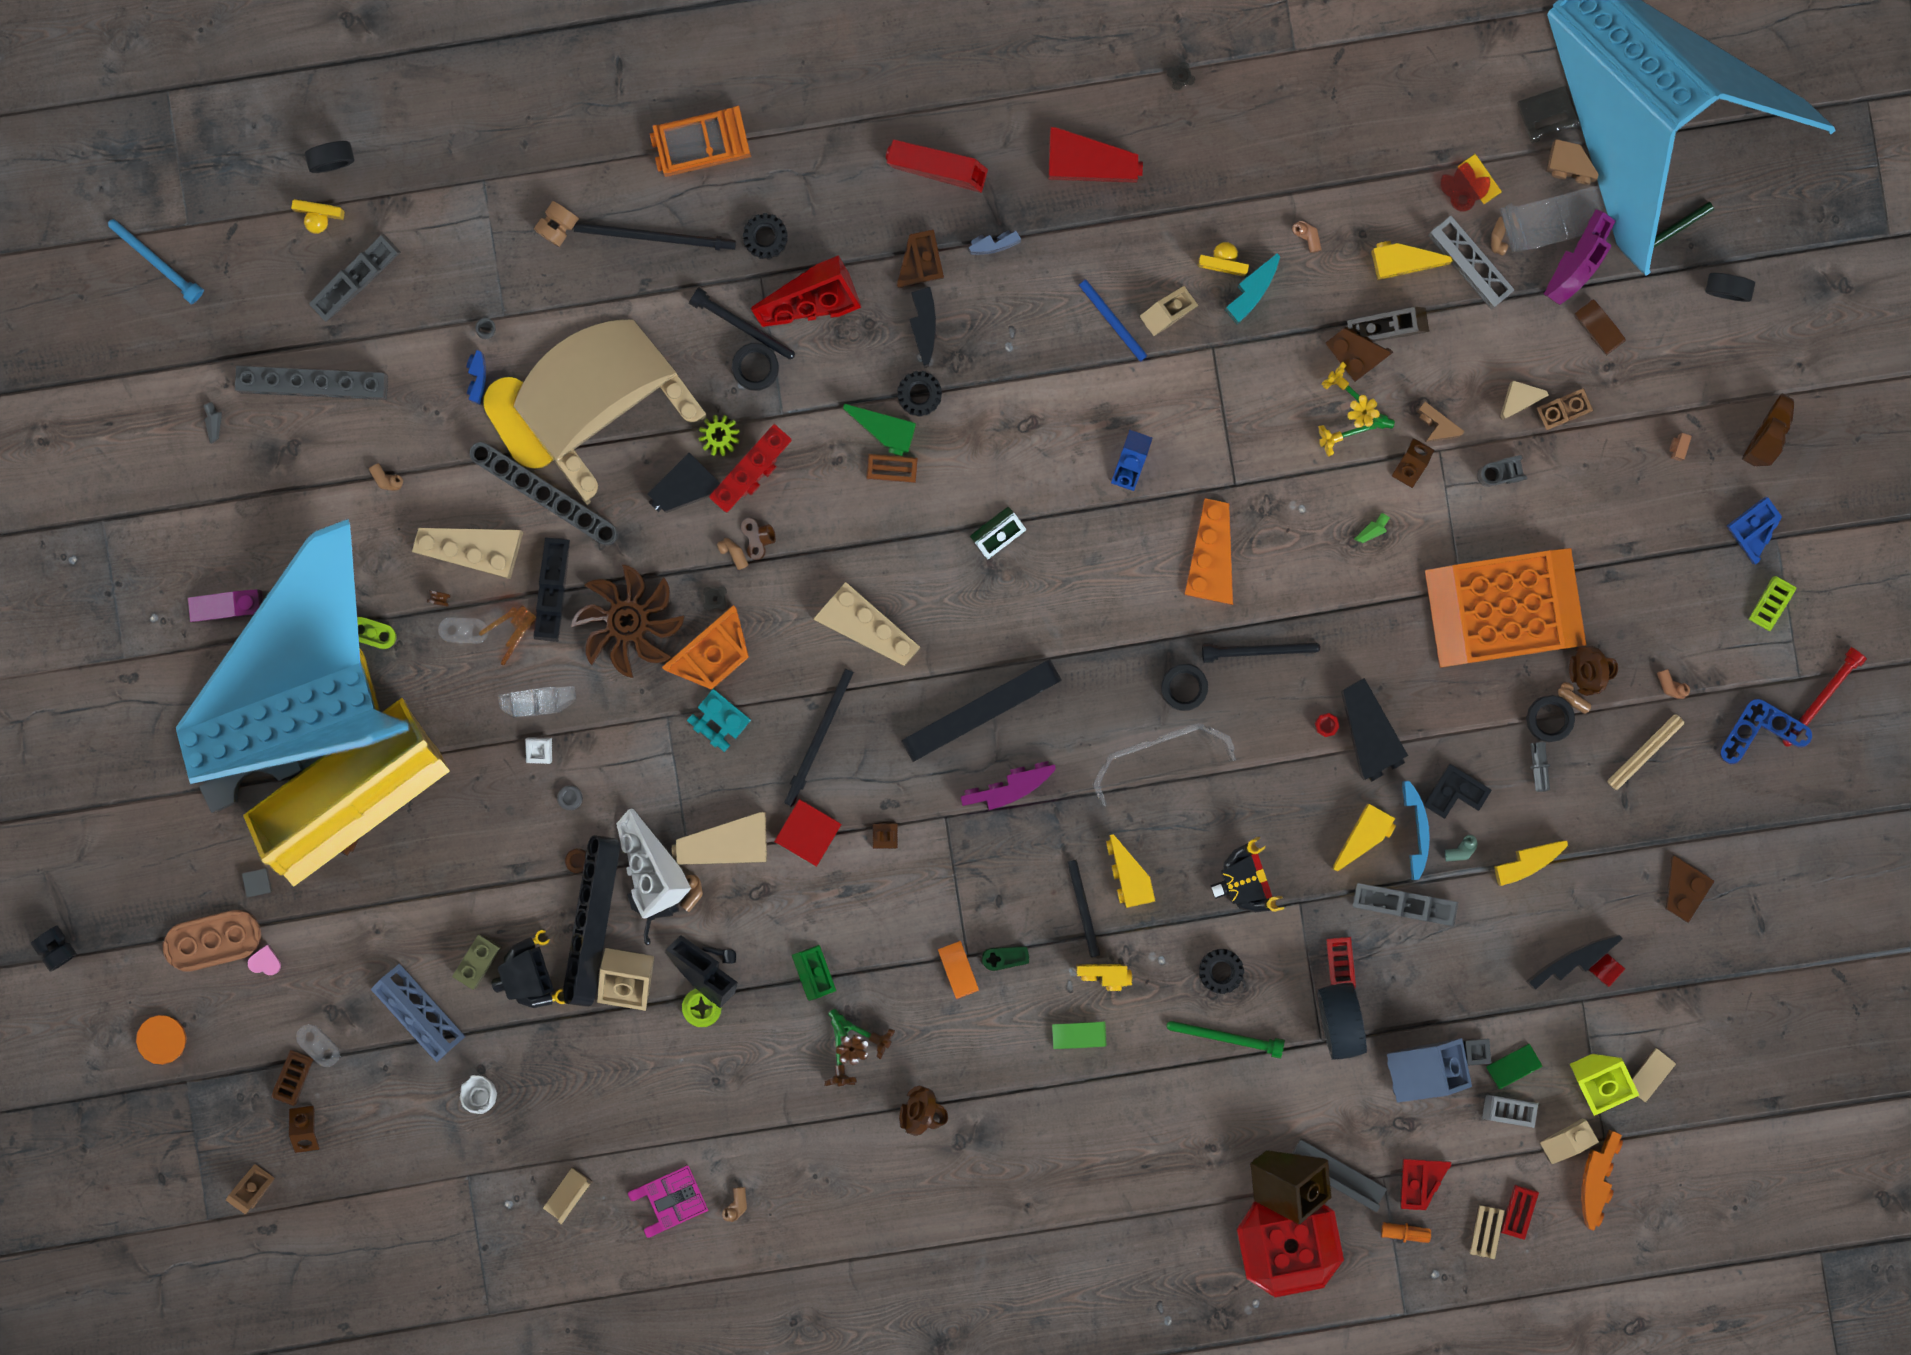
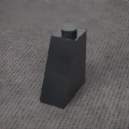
M688 453L647 495L651 498L649 503L658 512L663 509L668 513L708 498L720 482Z

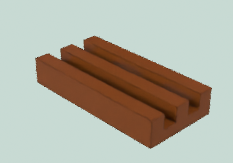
M869 454L867 479L916 483L918 458ZM873 460L912 463V468L875 465ZM872 470L911 473V477L872 474Z

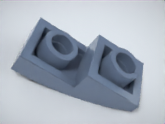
M1006 231L997 237L998 242L994 243L990 235L987 237L980 235L970 242L972 246L969 247V252L971 255L996 253L1015 246L1021 242V238L1017 231L1013 233Z

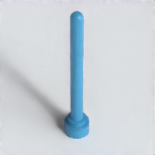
M115 219L109 220V228L182 290L181 293L186 301L194 304L202 296L204 289L197 283H188Z

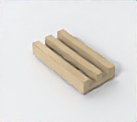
M1479 1205L1470 1248L1471 1255L1495 1259L1504 1210ZM1486 1211L1488 1216L1481 1250H1477L1483 1214ZM1496 1213L1497 1218L1490 1252H1486L1493 1215Z

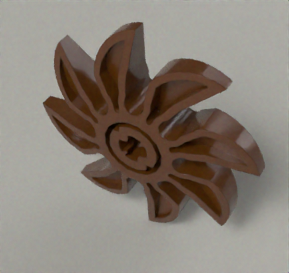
M622 565L627 584L628 598L625 601H621L618 587L610 581L597 579L586 583L584 586L611 603V609L605 611L595 604L587 605L576 613L571 627L606 621L607 627L605 629L592 632L589 635L585 649L587 659L593 665L611 638L616 637L617 643L610 653L612 664L622 675L634 678L629 659V643L635 642L638 656L641 659L650 663L666 662L672 657L645 640L644 635L646 632H651L662 639L668 638L679 631L684 622L685 615L662 621H649L650 614L664 611L670 600L669 584L663 577L652 596L644 605H639V600L646 589L644 580L634 568ZM632 615L633 619L631 621L634 622L633 625H626L624 628L622 625L625 624L622 621L623 618H629Z

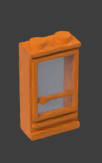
M739 106L660 125H653L654 132L650 133L653 148L657 147L659 156L655 157L658 172L663 171L665 177L751 157Z

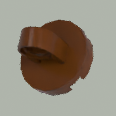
M1594 646L1578 648L1576 655L1570 659V679L1572 683H1577V686L1580 688L1577 691L1585 696L1600 694L1605 690L1609 680L1616 677L1618 663L1613 658L1605 657L1601 650Z
M919 1085L908 1092L907 1096L910 1098L906 1105L902 1104L899 1115L900 1127L906 1130L905 1133L918 1136L924 1133L927 1128L937 1129L947 1123L948 1113L943 1106L936 1103L933 1090ZM935 1112L939 1116V1122L933 1119Z

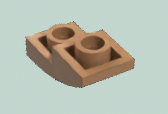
M1584 388L1537 408L1546 430L1594 411Z

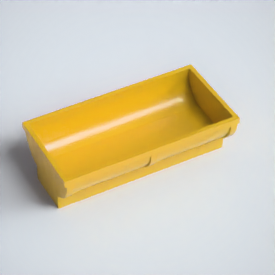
M403 698L396 701L382 713L402 722L407 721L409 730L366 746L323 755L243 815L261 860L265 864H269L279 875H284L293 887L450 772L439 749L427 736Z

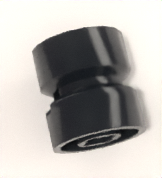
M58 925L44 932L30 943L38 955L44 956L42 961L49 972L61 967L77 955L71 944L64 942L65 935ZM56 942L58 947L49 952L47 947Z

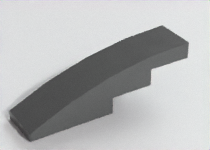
M385 234L380 235L365 252H361L346 269L341 270L309 305L327 322L361 292L401 252Z
M1357 883L1353 907L1454 926L1459 902Z

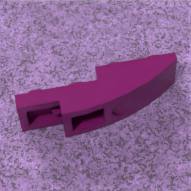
M1595 209L1581 239L1577 243L1574 253L1565 251L1551 281L1547 285L1544 293L1546 297L1561 305L1591 278L1612 246L1606 242V239L1615 223L1614 219L1603 211Z
M1049 761L1034 764L1035 769L1025 771V766L1011 769V775L1006 776L1008 786H1004L1003 782L988 785L989 790L982 792L979 791V787L964 790L965 795L960 796L962 805L987 801L988 809L991 810L1012 803L1039 787L1056 770L1055 765H1049Z

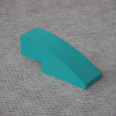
M1278 253L1238 285L1243 294L1225 308V311L1236 325L1254 309L1269 287L1280 260Z

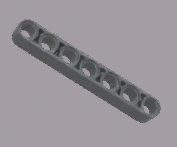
M478 442L471 447L470 458L477 465L603 545H612L616 542L618 531L605 519L488 444ZM479 448L487 449L488 456L485 460H477L476 452ZM501 461H507L509 464V469L504 474H499L496 470L497 464ZM522 474H527L530 478L529 484L525 487H519L517 484V479ZM543 487H547L550 490V497L542 501L538 498V491ZM562 501H569L571 504V509L566 514H562L558 510V506ZM584 514H589L592 518V522L588 527H581L579 524V519ZM605 527H609L612 529L613 535L609 540L604 541L600 538V531Z

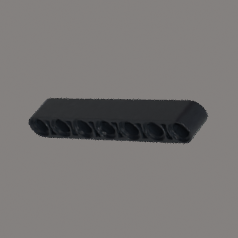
M1051 659L904 738L901 742L912 762L1059 683L1062 679Z
M593 835L588 841L562 996L566 1004L589 1007L595 999L620 852V843L616 838Z

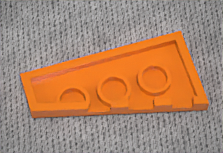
M1204 499L1184 595L1233 605L1229 503Z

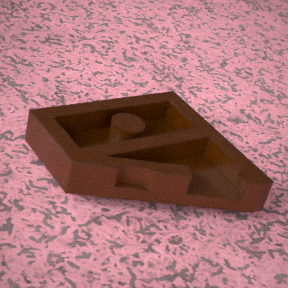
M934 229L910 234L897 287L902 288L944 279Z
M1348 327L1342 329L1326 342V345L1338 361L1346 364L1345 370L1354 382L1393 353L1391 349L1384 348L1374 343L1373 340L1358 335L1357 332Z
M1673 855L1670 862L1671 873L1668 883L1669 893L1666 910L1689 923L1713 885L1714 880Z

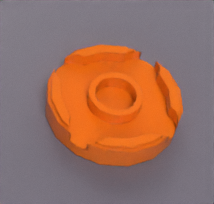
M158 1015L147 1019L140 1026L136 1038L138 1051L143 1058L153 1064L161 1065L173 1062L180 1057L187 1041L185 1029L181 1023L175 1018L166 1015Z

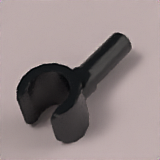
M703 945V951L722 955V963H736V952L734 950L717 949Z

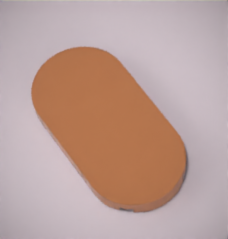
M231 910L179 923L173 926L167 933L163 942V953L168 963L186 972L243 959L250 956L258 948L261 941V928L253 915L242 910Z

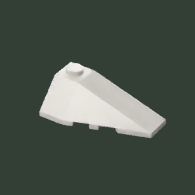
M629 809L616 824L622 851L627 853L629 867L626 870L628 876H632L634 889L631 890L633 900L642 918H648L679 903L691 890V887L681 867L634 809Z

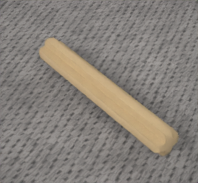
M1677 714L1673 715L1608 779V784L1613 789L1618 790L1684 725L1683 719Z

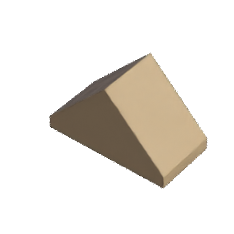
M1512 381L1500 417L1502 421L1549 395L1548 392Z

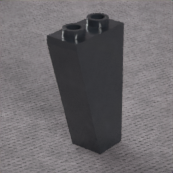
M1365 678L1341 690L1362 779L1366 780L1369 778L1372 782L1383 776L1382 770L1389 766L1393 770L1405 763L1404 758L1408 754Z

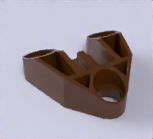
M1783 393L1780 394L1755 433L1742 460L1752 466H1771L1783 451L1786 434L1790 430V425L1793 421L1794 399Z

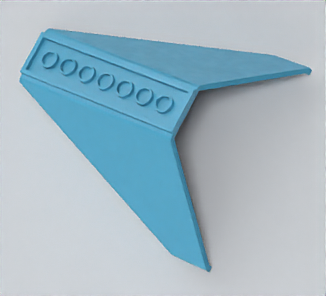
M1558 0L1547 13L1594 168L1599 174L1597 181L1608 216L1615 220L1612 231L1616 244L1623 254L1645 276L1651 273V258L1675 133L1717 99H1724L1824 129L1830 134L1835 132L1834 126L1805 99L1642 0Z
M349 519L315 531L306 539L176 726L190 784L362 747L409 730L407 721L402 722L375 709L366 674L360 661Z

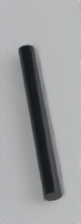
M1077 859L1071 860L1067 864L1090 957L1100 956Z

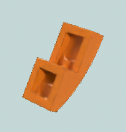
M961 941L938 949L955 998L959 999L979 991Z

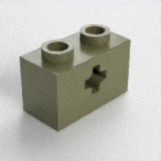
M479 934L452 977L470 989H476L502 946L483 934Z

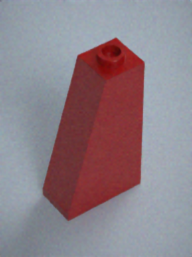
M1050 128L1048 180L1137 183L1138 176L1143 175V161H1138V154L1060 128Z
M894 139L892 145L886 151V163L894 169L982 193L988 169L974 158Z

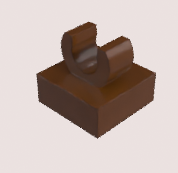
M873 824V849L898 848V824Z

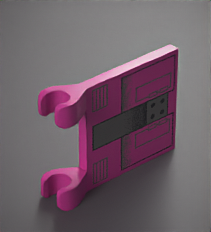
M689 1165L628 1192L631 1201L647 1195L659 1222L644 1229L647 1238L708 1211Z

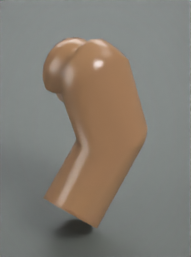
M1562 683L1560 689H1558L1559 697L1565 699L1572 707L1583 714L1588 713L1591 709V703L1575 694L1572 684Z
M745 1187L733 1188L734 1201L722 1212V1217L725 1221H736L747 1210Z

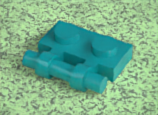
M712 689L697 707L705 715L699 719L692 714L687 719V722L694 727L693 730L698 734L702 733L711 741L710 744L713 747H719L723 752L730 747V744L724 740L725 736L729 733L736 739L751 722L750 718L715 689ZM711 719L722 728L718 733L707 726Z

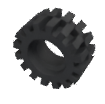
M757 214L753 219L750 218L748 224L744 227L743 239L745 246L753 256H757L759 259H772L774 256H779V253L784 251L785 245L788 242L785 225L780 218L778 219L773 214ZM763 227H769L775 233L774 241L767 246L759 244L756 240L757 231Z
M913 371V373L907 374L901 380L897 390L900 405L910 415L918 417L927 416L935 411L941 402L942 390L939 381L932 374L926 373V371ZM918 384L926 386L929 390V398L923 403L914 402L910 397V391L913 386Z
M1215 949L1207 953L1201 960L1199 976L1203 985L1210 991L1220 994L1230 993L1238 988L1241 981H1243V963L1232 951ZM1226 962L1229 964L1231 975L1227 980L1218 981L1213 977L1212 968L1216 963Z

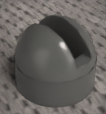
M482 318L476 323V333L480 338L490 339L494 336L496 328L491 319ZM480 328L483 329V330L491 331V332H490V333H487V332L480 331Z

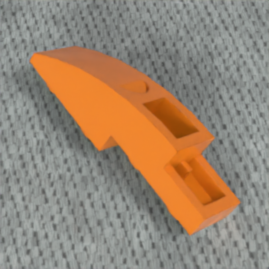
M1610 1129L1600 1152L1590 1149L1583 1173L1581 1188L1582 1212L1585 1226L1593 1231L1596 1226L1599 1227L1604 1218V1213H1602L1605 1203L1609 1204L1613 1196L1612 1184L1604 1181L1605 1176H1610L1614 1163H1611L1613 1156L1620 1152L1623 1140H1620L1622 1135Z

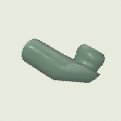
M1467 835L1457 849H1445V861L1468 860L1477 849L1476 837Z

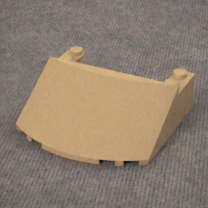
M616 320L596 324L558 343L530 371L514 403V408L586 505L591 503L590 499L597 493L598 483L574 449L659 387L684 420L696 422L706 419V413L678 377L676 371L634 320Z

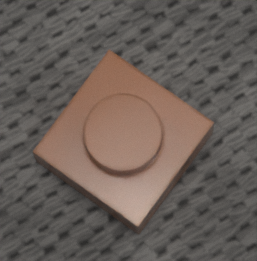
M1681 433L1677 438H1673L1669 449L1670 452H1673L1671 459L1678 461L1685 459L1691 435Z

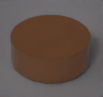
M577 848L567 853L565 864L571 872H583L586 851Z

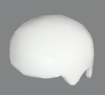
M472 1075L468 1081L461 1085L460 1101L462 1106L470 1113L483 1114L489 1111L495 1104L497 1091L495 1085L488 1078Z

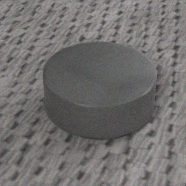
M565 786L559 791L557 800L563 809L575 810L581 805L583 795L577 787Z

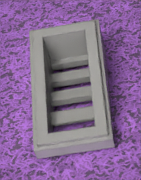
M1486 1095L1482 1118L1535 1128L1538 1103ZM1508 1103L1506 1117L1503 1118L1504 1105ZM1515 1105H1518L1516 1119H1513ZM1524 1106L1528 1107L1526 1121H1522Z

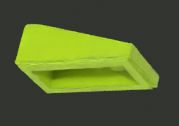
M1773 576L1748 620L1770 632L1797 588L1781 578ZM1775 586L1786 591L1785 595L1774 590ZM1770 594L1780 599V604L1769 599ZM1766 603L1775 608V613L1764 608V604ZM1759 612L1771 617V620L1768 622L1758 616Z

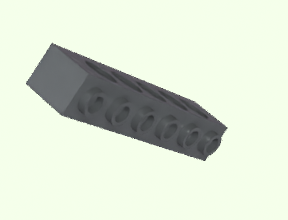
M236 366L235 391L245 394L387 400L388 375L376 372Z

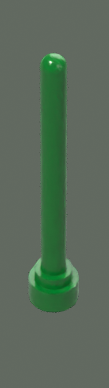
M1169 1021L1166 1024L1167 1029L1170 1031L1265 1050L1267 1054H1271V1057L1279 1059L1282 1057L1285 1039L1275 1038L1274 1040L1269 1039V1041L1175 1021Z

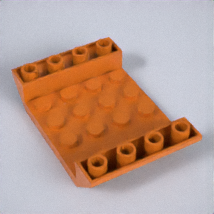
M1571 548L1425 570L1440 668L1586 646Z

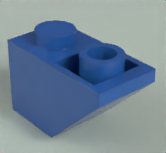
M1129 430L1111 481L1112 484L1132 491L1135 490L1153 437Z

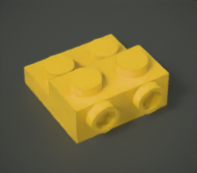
M1076 964V975L1081 976L1082 981H1097V976H1101V985L1106 986L1107 991H1122V986H1132V971L1127 970L1126 964Z

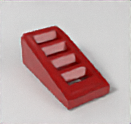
M1351 937L1326 939L1330 985L1353 983L1356 989ZM1347 946L1345 951L1333 952L1332 947ZM1348 956V960L1334 961L1333 957ZM1349 966V970L1335 972L1334 969L1337 967ZM1350 977V981L1336 982V978Z

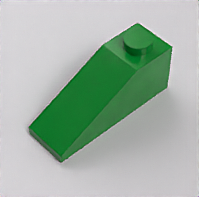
M844 404V411L885 448H889L888 453L902 456L903 452L909 454L916 423Z

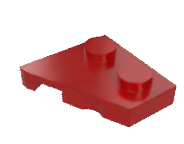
M1403 1159L1400 1208L1426 1210L1434 1193L1437 1192L1446 1172L1450 1169L1451 1161Z

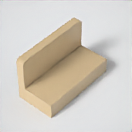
M572 1167L543 1209L558 1219L557 1222L562 1224L593 1181Z

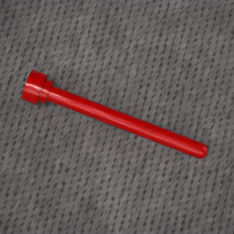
M1851 647L1845 654L1844 665L1799 719V722L1807 726L1852 669H1857L1858 666L1861 667L1867 658ZM1792 728L1790 732L1795 734L1797 736V739L1798 736L1803 732V730H1801V732L1799 733L1793 730ZM1783 740V744L1785 746L1789 747L1792 745L1787 741Z

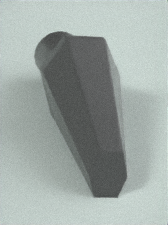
M213 402L204 405L208 416L204 420L210 444L219 439L222 412L216 411Z

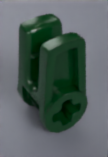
M1025 946L990 948L983 953L982 963L990 971L1021 966L1029 963V952ZM992 952L995 956L1000 957V961H996V966L986 962V958H989Z

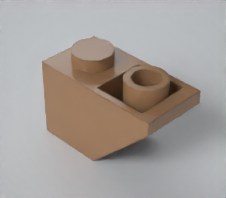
M1557 139L1552 143L1546 172L1552 173V177L1558 179H1566V176L1576 178L1575 182L1590 185V182H1595L1598 179L1599 174L1581 145Z

